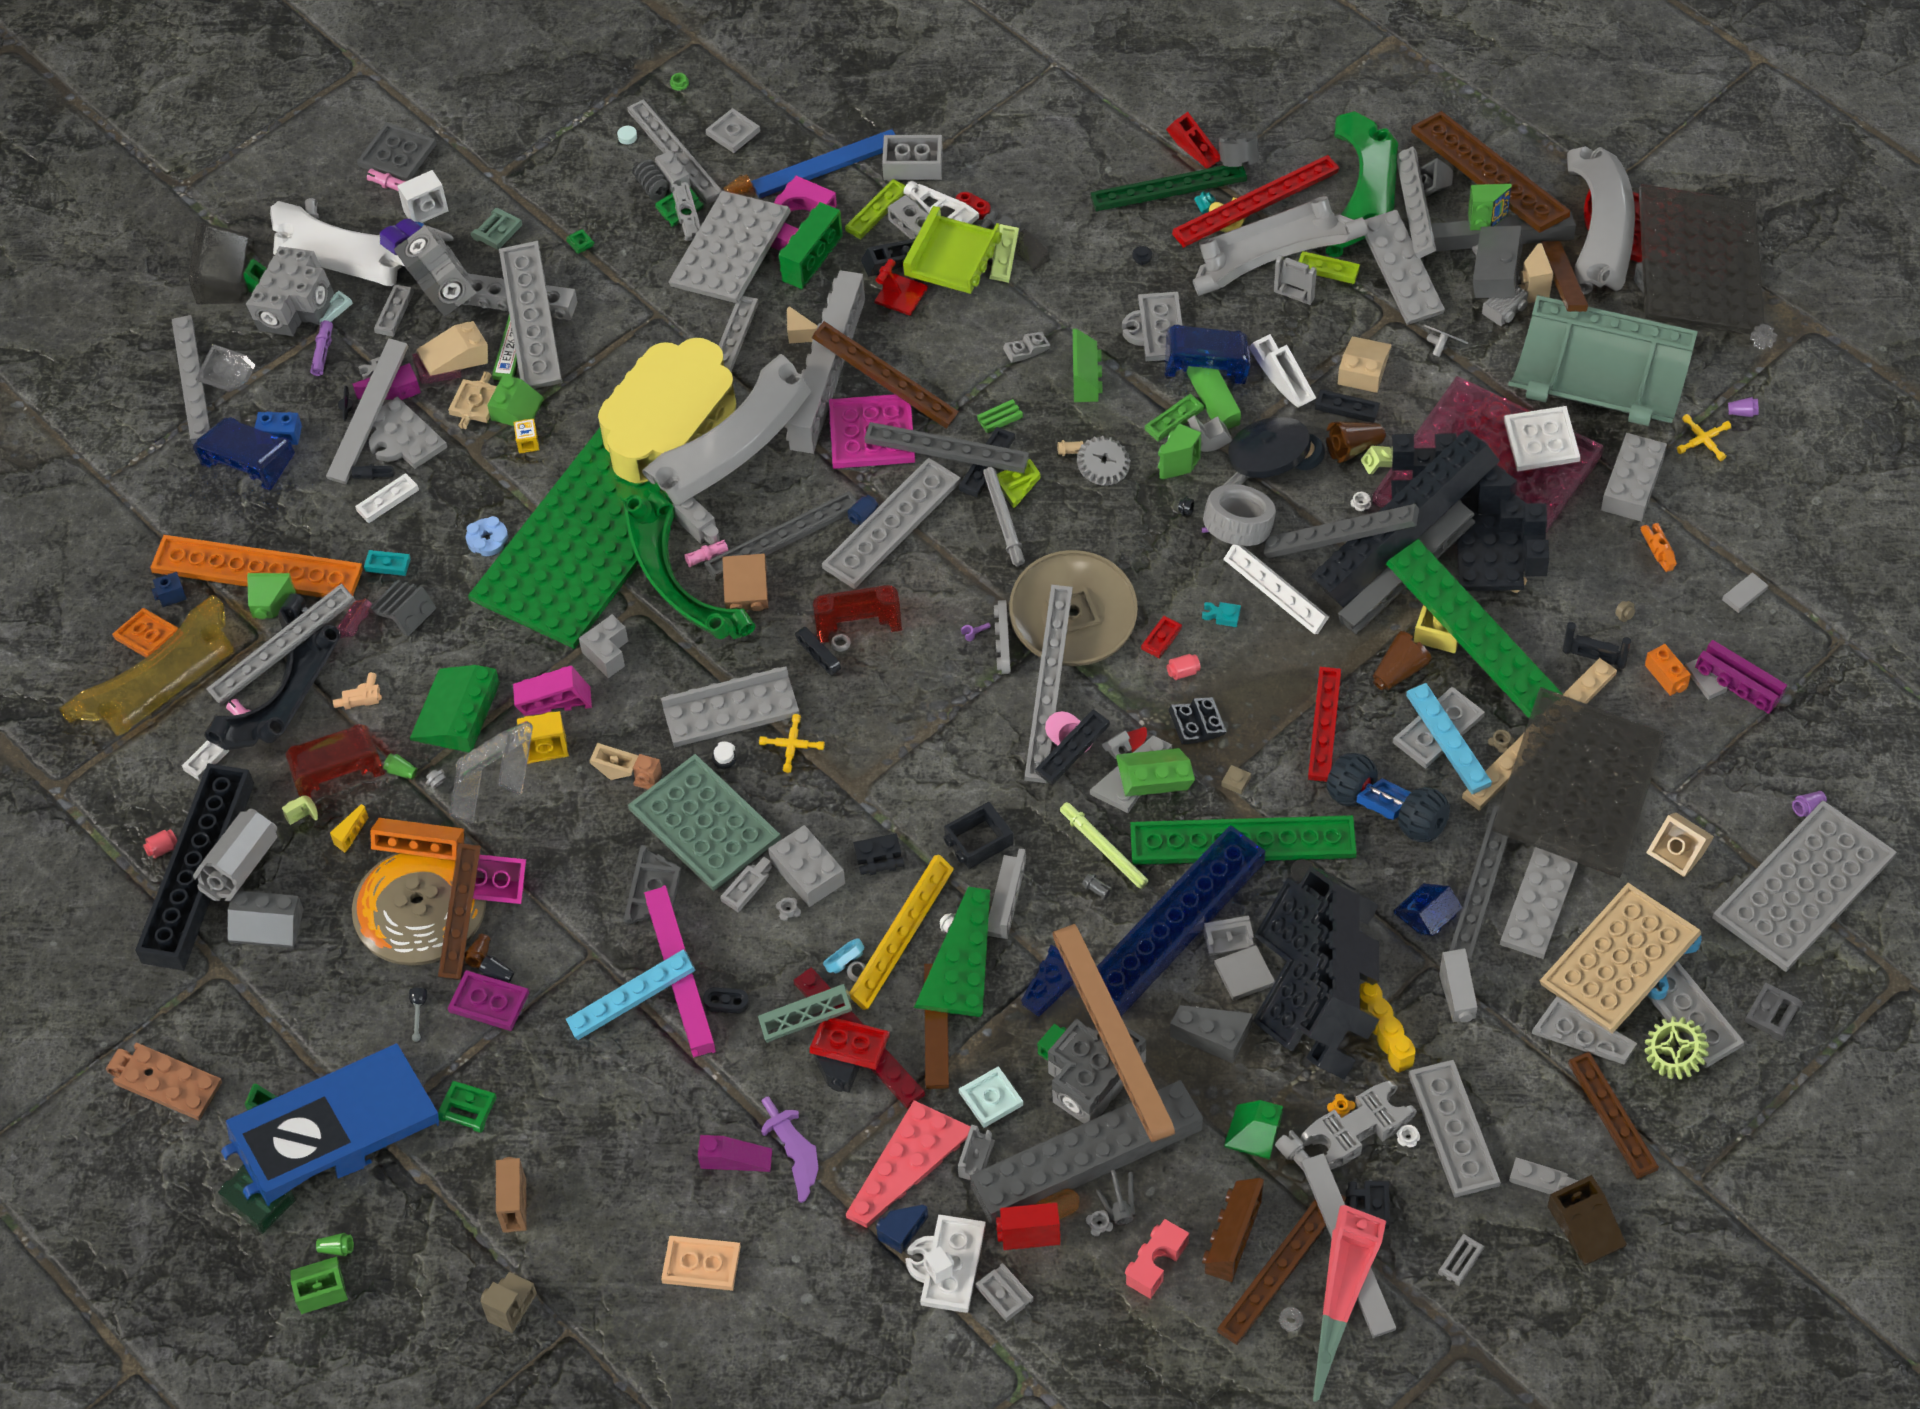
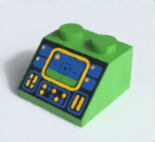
M1511 184L1471 185L1468 208L1470 230H1480L1481 227L1495 226L1508 215Z

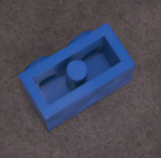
M258 412L254 428L258 444L298 445L302 428L299 414L292 412Z

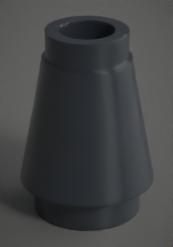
M488 955L484 958L479 968V972L483 973L484 976L507 983L511 982L515 971L511 970V968L495 956L490 957Z

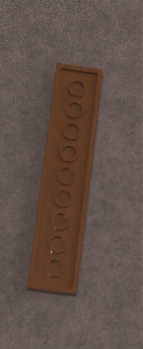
M1440 111L1411 127V132L1476 184H1511L1509 209L1537 232L1541 233L1570 217L1571 211L1444 112Z

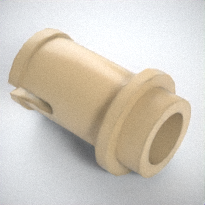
M1062 440L1058 442V455L1078 454L1083 441L1065 442Z

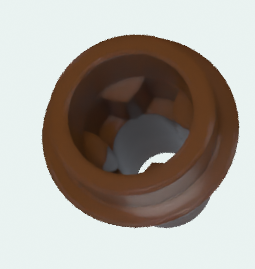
M479 934L465 952V962L469 966L474 968L481 966L482 961L487 956L491 941L489 936Z

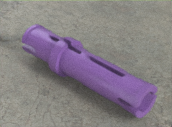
M324 320L320 323L319 334L315 339L316 348L310 373L315 376L323 375L327 350L332 341L333 323Z

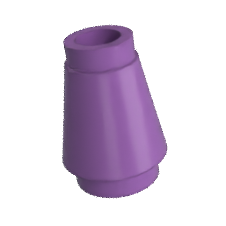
M1750 397L1728 402L1729 415L1745 417L1759 415L1758 399Z
M1822 791L1797 796L1792 802V808L1798 816L1807 817L1823 800L1826 802V796Z

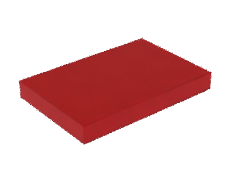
M831 1018L820 1023L810 1045L809 1053L876 1070L890 1037V1031L838 1018Z

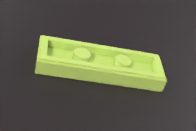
M1000 224L1002 238L1000 243L995 246L989 279L1009 283L1019 228Z

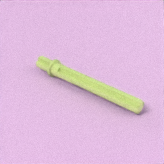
M1068 802L1063 804L1060 812L1070 820V825L1081 831L1138 888H1144L1148 883V879L1084 817L1085 814L1083 812H1078Z

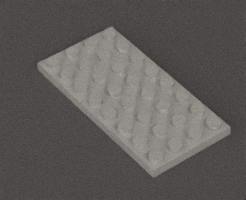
M1823 800L1713 913L1712 918L1787 972L1894 859L1897 852Z

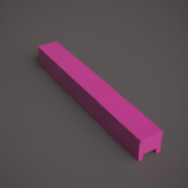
M666 885L644 892L664 961L681 950H685ZM693 973L671 986L694 1058L716 1051Z

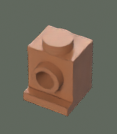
M639 754L633 766L634 786L649 789L659 782L662 776L659 759Z

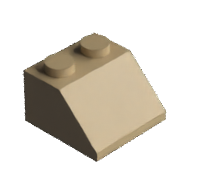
M1542 243L1537 244L1525 260L1523 271L1520 272L1521 284L1518 287L1528 292V303L1535 302L1537 295L1550 297L1553 271Z
M1673 813L1667 816L1646 853L1685 877L1704 855L1714 836L1678 813Z

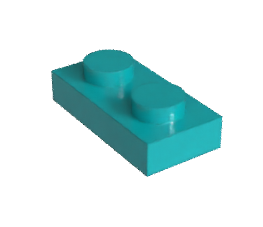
M369 550L364 569L365 572L406 576L411 558L409 554Z

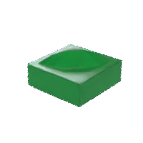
M583 229L567 236L566 239L577 254L594 246V241Z

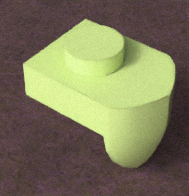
M301 796L282 807L285 818L290 825L309 814L315 821L318 819L315 803L308 796Z

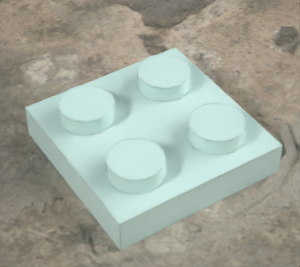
M999 1066L959 1088L960 1095L983 1128L1023 1106V1100Z

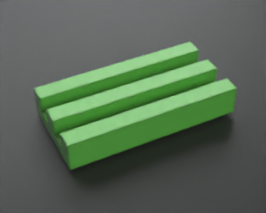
M1013 399L977 415V420L986 433L994 431L996 427L1001 428L1023 418L1022 411H1019V407L1015 405Z

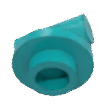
M1204 191L1194 199L1202 215L1208 213L1210 205L1216 202V199L1210 192L1206 193Z

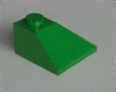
M1262 1100L1238 1104L1224 1147L1270 1160L1282 1121L1283 1106Z

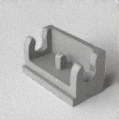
M1249 916L1204 923V937L1209 956L1240 951L1254 946L1252 939L1254 936Z
M971 1125L958 1164L960 1178L970 1180L971 1174L987 1167L995 1140L992 1139L991 1131L987 1130L986 1134H982L979 1132L978 1126Z

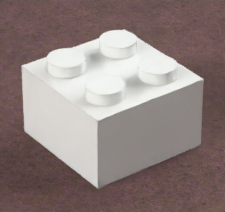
M433 170L397 185L403 211L408 219L423 223L448 212L443 186Z

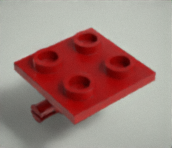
M888 259L885 266L880 268V274L875 279L878 284L883 285V288L874 302L910 316L928 289V285L892 273L891 270L896 262L893 259Z

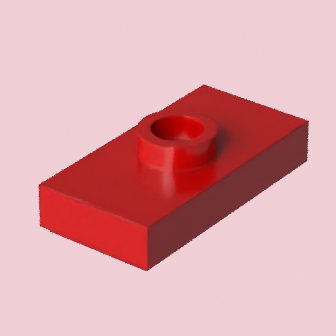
M1163 616L1141 645V650L1160 659L1181 631L1182 624Z

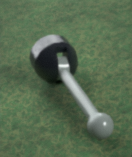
M412 988L409 990L410 1003L415 1006L414 1034L412 1035L414 1042H418L421 1039L419 1034L420 1006L427 1000V990L424 988Z

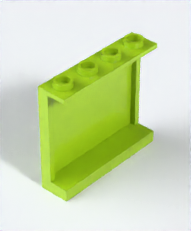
M933 206L903 262L904 275L971 294L974 287H977L979 284L981 273L986 271L987 261L993 257L996 244H999L1001 241L1002 233L1000 232L999 223H996L994 229L990 230L941 216L940 207Z

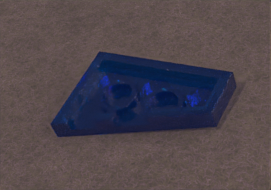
M1053 945L1048 949V955L1045 961L1041 962L1038 974L1032 979L1021 999L1022 1005L1038 1017L1074 984L1059 950Z

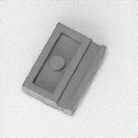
M1003 1263L999 1268L994 1269L976 1283V1288L1006 1322L1023 1310L1028 1303L1033 1302V1296Z

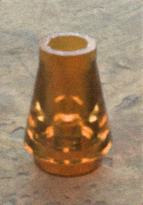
M741 174L727 186L723 187L726 192L739 195L750 192L749 190L753 189V185L747 174L744 176Z

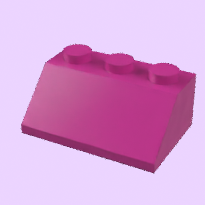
M479 855L473 899L521 904L526 859Z

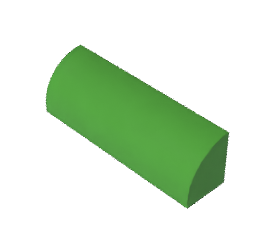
M1210 353L1198 357L1189 365L1187 375L1210 419L1212 420L1218 416L1227 426V429L1239 426L1241 411Z

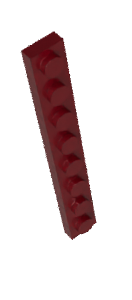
M812 967L793 980L794 985L806 998L831 989ZM845 1003L834 1006L833 1008L838 1009L844 1007ZM852 1011L834 1017L864 1025ZM885 1048L876 1070H871L908 1109L914 1100L918 1101L925 1096V1091Z

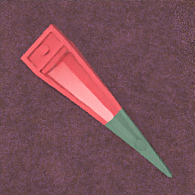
M1347 1205L1340 1206L1336 1227L1332 1232L1313 1395L1314 1402L1320 1398L1348 1319L1382 1244L1386 1221Z

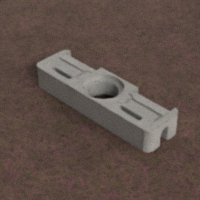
M687 182L681 183V186L673 184L671 192L676 203L675 209L679 223L682 224L684 231V240L692 241L701 226L691 191ZM688 208L692 213L690 215H683L681 210Z

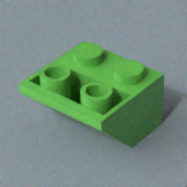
M1180 423L1175 430L1170 432L1168 441L1165 445H1161L1158 456H1160L1158 469H1160L1159 478L1167 479L1192 472L1201 458V432Z
M337 1256L291 1270V1285L295 1302L301 1314L348 1300Z

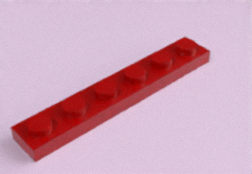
M1319 668L1308 780L1327 782L1331 771L1341 677L1340 668Z

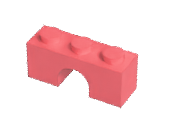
M1164 1219L1161 1225L1157 1224L1150 1235L1152 1238L1148 1244L1144 1243L1138 1252L1139 1257L1135 1263L1130 1262L1125 1270L1126 1285L1150 1299L1164 1280V1270L1157 1267L1153 1263L1154 1260L1165 1256L1177 1261L1189 1244V1233Z

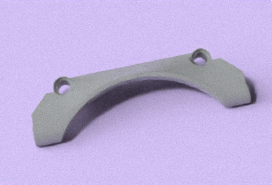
M1323 196L1221 235L1207 238L1199 242L1206 264L1200 266L1196 278L1193 279L1196 293L1198 296L1220 289L1246 272L1276 260L1279 255L1284 257L1308 249L1345 243L1367 235V226L1362 217L1352 220L1342 215L1335 216L1331 210L1328 197Z

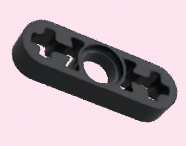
M803 627L795 632V637L799 644L829 675H833L841 670V665L837 658L807 627Z

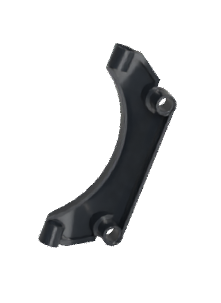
M291 593L287 597L278 614L282 629L308 610L305 607L306 601L302 596ZM333 625L323 626L286 655V666L282 681L274 695L262 706L252 711L233 716H214L204 733V737L224 750L252 747L259 739L266 743L275 742L285 732L341 636L339 629Z

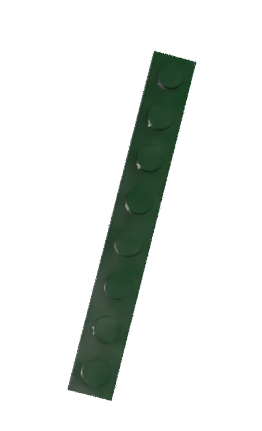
M1243 164L1238 167L1223 165L1091 192V200L1095 212L1245 182L1247 181V175Z

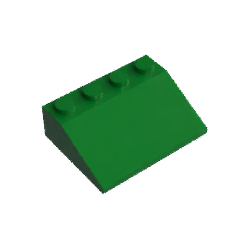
M479 665L439 669L410 736V740L472 753L500 685L497 670Z

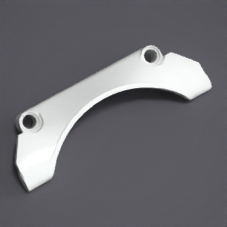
M277 201L271 206L273 231L277 232L274 235V255L277 253L279 246L314 251L320 266L323 268L371 280L386 286L396 284L397 270L401 268V265L404 266L398 255H394L380 245V235L365 234L329 225L312 217L302 207Z

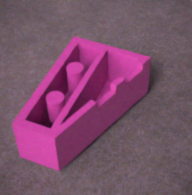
M572 665L513 684L514 705L524 716L544 714L556 708H564L565 711L572 710L571 707L585 705V709L592 708L590 686Z

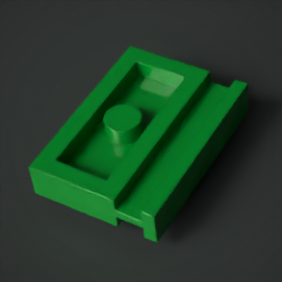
M690 188L695 209L698 212L703 209L704 204L698 200L699 198ZM673 193L658 201L655 205L666 221H669L671 227L679 224ZM684 208L681 210V213L683 215H690L692 211Z

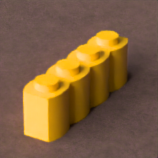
M1367 982L1360 984V1007L1368 1010L1380 1019L1372 1033L1377 1035L1379 1047L1388 1054L1390 1066L1398 1073L1413 1067L1415 1047L1412 1041L1404 1035V1028L1401 1022L1393 1016L1391 1005L1382 998L1381 988L1377 983L1374 985Z

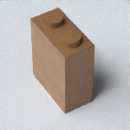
M765 554L723 557L724 601L726 609L761 611L769 608Z
M506 1157L503 1160H496V1214L503 1232L527 1230L526 1177L520 1158Z

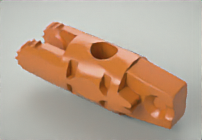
M1653 524L1652 531L1647 525L1640 527L1655 559L1661 564L1665 572L1673 571L1677 564L1675 554L1659 524Z

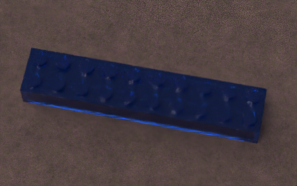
M1230 825L1098 964L1097 969L1120 1016L1134 1004L1204 929V923H1209L1265 863V850Z

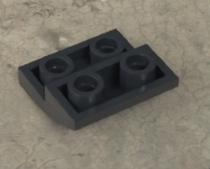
M1213 697L1193 698L1191 704H1172L1169 708V713L1181 744L1203 742L1226 734Z

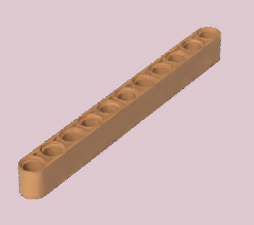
M1072 924L1053 931L1055 944L1150 1141L1153 1143L1174 1135L1175 1129L1169 1114L1077 926Z

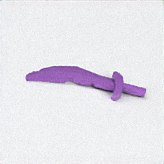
M765 1097L761 1102L771 1118L763 1125L762 1135L766 1136L768 1132L774 1130L781 1142L785 1144L787 1157L795 1161L792 1172L798 1192V1201L803 1203L810 1194L809 1188L814 1185L819 1169L816 1146L807 1141L791 1124L790 1121L792 1119L799 1118L798 1111L785 1110L779 1113L770 1097Z

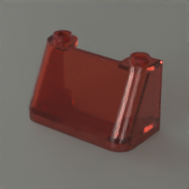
M884 585L824 594L816 597L813 601L816 634L821 643L829 642L828 636L830 632L838 631L837 623L878 617L880 625L888 624L892 632L902 631L898 591L893 586Z
M356 724L351 728L300 745H294L285 754L299 797L308 796L311 798L313 789H316V791L320 790L319 783L357 770H361L362 775H365L366 771H370L374 777L385 774L368 726Z

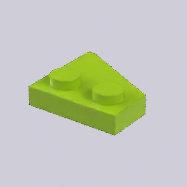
M1031 459L1028 460L1025 473L1005 470L997 474L1002 492L1013 508L1019 504L1040 479V472Z

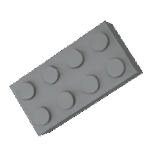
M1626 433L1604 493L1601 511L1642 522L1664 460L1666 443Z

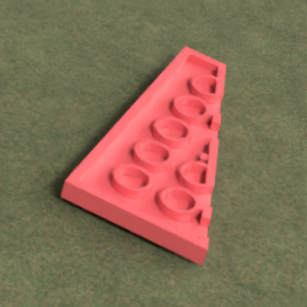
M914 1100L848 1209L846 1218L868 1228L888 1210L891 1204L898 1198L901 1199L907 1190L914 1184L917 1185L952 1151L955 1152L961 1147L960 1144L967 1139L971 1126Z

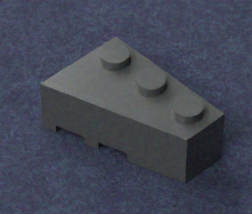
M1180 1005L1170 1023V1037L1230 1063H1234L1252 1028L1253 1014Z

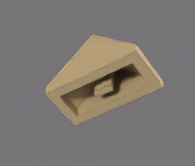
M789 306L787 308L789 343L812 342V336L817 330V325Z
M597 743L590 763L607 778L614 780L632 775L633 766L638 755Z

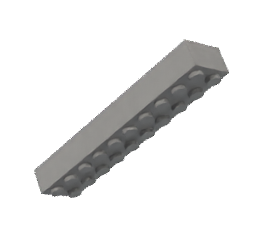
M840 270L837 278L833 280V291L828 294V306L823 309L822 323L823 321L827 322L852 339L865 303L863 274ZM813 339L812 352L807 355L806 359L807 367L801 373L811 393L785 425V428H787L786 440L789 441L790 450L814 454L829 410V399L833 398L845 362L841 357Z

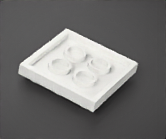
M1567 406L1504 416L1517 471L1580 462V454Z

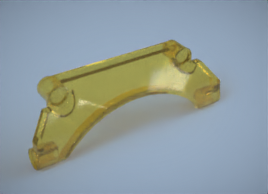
M214 595L209 596L189 612L179 629L151 655L120 675L81 691L59 707L61 714L69 723L76 719L90 721L103 719L109 724L116 736L128 732L131 727L234 651L228 638L221 631L225 627L224 605L220 599Z

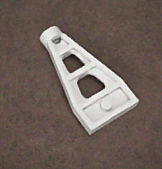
M910 181L904 188V194L916 201L918 206L928 213L933 206L940 208L948 206L955 211L947 218L973 224L979 219V213L966 203L931 188L917 184L914 181ZM929 196L938 200L931 207L923 202Z

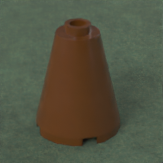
M1336 421L1330 423L1326 432L1329 431V437L1326 438L1328 451L1333 459L1338 460V463L1346 462L1366 452L1370 446L1382 444L1386 437L1385 429L1378 423Z
M1400 631L1396 635L1373 674V683L1380 690H1390L1427 666L1431 661V655L1420 642L1417 644L1411 640L1413 636L1405 631Z

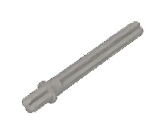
M988 467L984 469L983 474L1006 541V551L1010 554L1013 565L1018 567L1025 562L1021 550L1022 544L1018 541L994 468Z

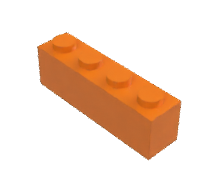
M378 818L371 828V849L456 860L458 843L464 844V829L385 818Z

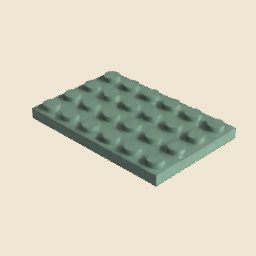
M696 754L628 804L629 810L712 891L722 886L781 839L780 833Z

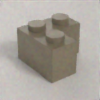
M509 1272L505 1279L502 1278L498 1284L493 1282L489 1289L486 1288L482 1293L481 1305L487 1321L513 1333L537 1292L534 1283Z

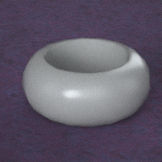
M837 634L831 640L832 648L838 652L846 651L851 644L850 638L845 634ZM838 640L846 641V644L838 646L835 643Z
M858 961L852 962L847 968V975L854 982L859 977L853 975L852 968L859 967L863 971L866 967L865 964Z

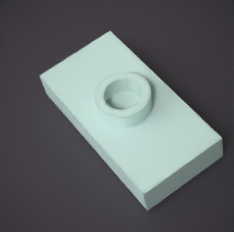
M336 292L318 325L324 320L330 322L353 304L352 300L342 292Z

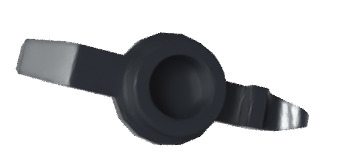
M344 386L343 399L338 402V407L342 411L344 421L347 420L348 412L353 407V402L349 399V388L347 386Z

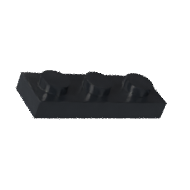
M1320 389L1315 403V410L1375 423L1380 408L1379 402Z

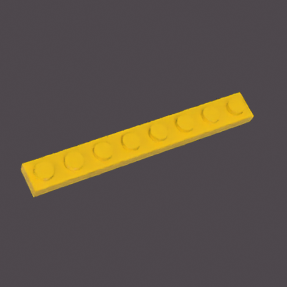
M934 855L849 992L851 999L861 1009L865 1010L870 1007L953 872L954 868L942 856Z

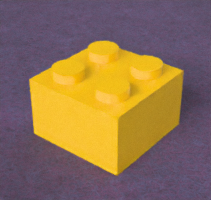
M560 711L517 719L519 738L526 764L569 756Z

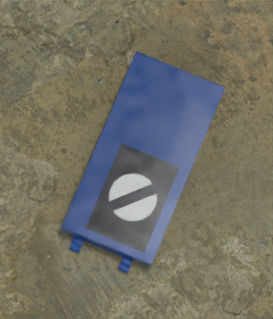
M396 1043L226 1120L229 1140L232 1143L226 1145L221 1150V1153L225 1160L231 1154L237 1153L248 1171L253 1183L243 1189L246 1199L248 1200L255 1193H261L267 1206H269L271 1202L308 1178L335 1166L337 1178L363 1169L364 1166L372 1163L370 1159L365 1161L366 1155L435 1123L439 1126V1117L436 1108L399 1045Z

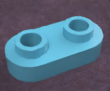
M854 939L828 957L823 965L829 973H839L846 967L845 964L849 961L856 960L862 956L865 946L860 939Z

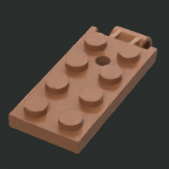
M137 1042L134 1045L136 1050L133 1055L123 1049H117L106 1067V1071L115 1076L113 1079L115 1085L200 1121L222 1084L221 1078ZM148 1069L153 1070L150 1076L144 1074Z

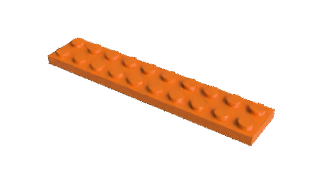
M163 535L150 567L152 573L168 575L177 572L179 577L247 587L248 573H290L296 594L321 598L325 597L341 583L353 596L363 570L362 563Z

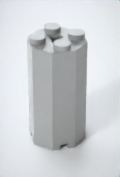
M254 809L240 812L193 874L194 879L198 878L199 883L197 886L199 891L214 901H220L221 898H226L225 901H231L277 839V826Z

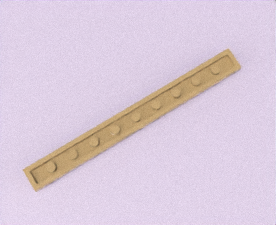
M1599 658L1563 694L1562 698L1536 720L1485 771L1492 781L1491 787L1475 794H1471L1467 789L1463 793L1462 799L1480 811L1616 675L1617 670Z

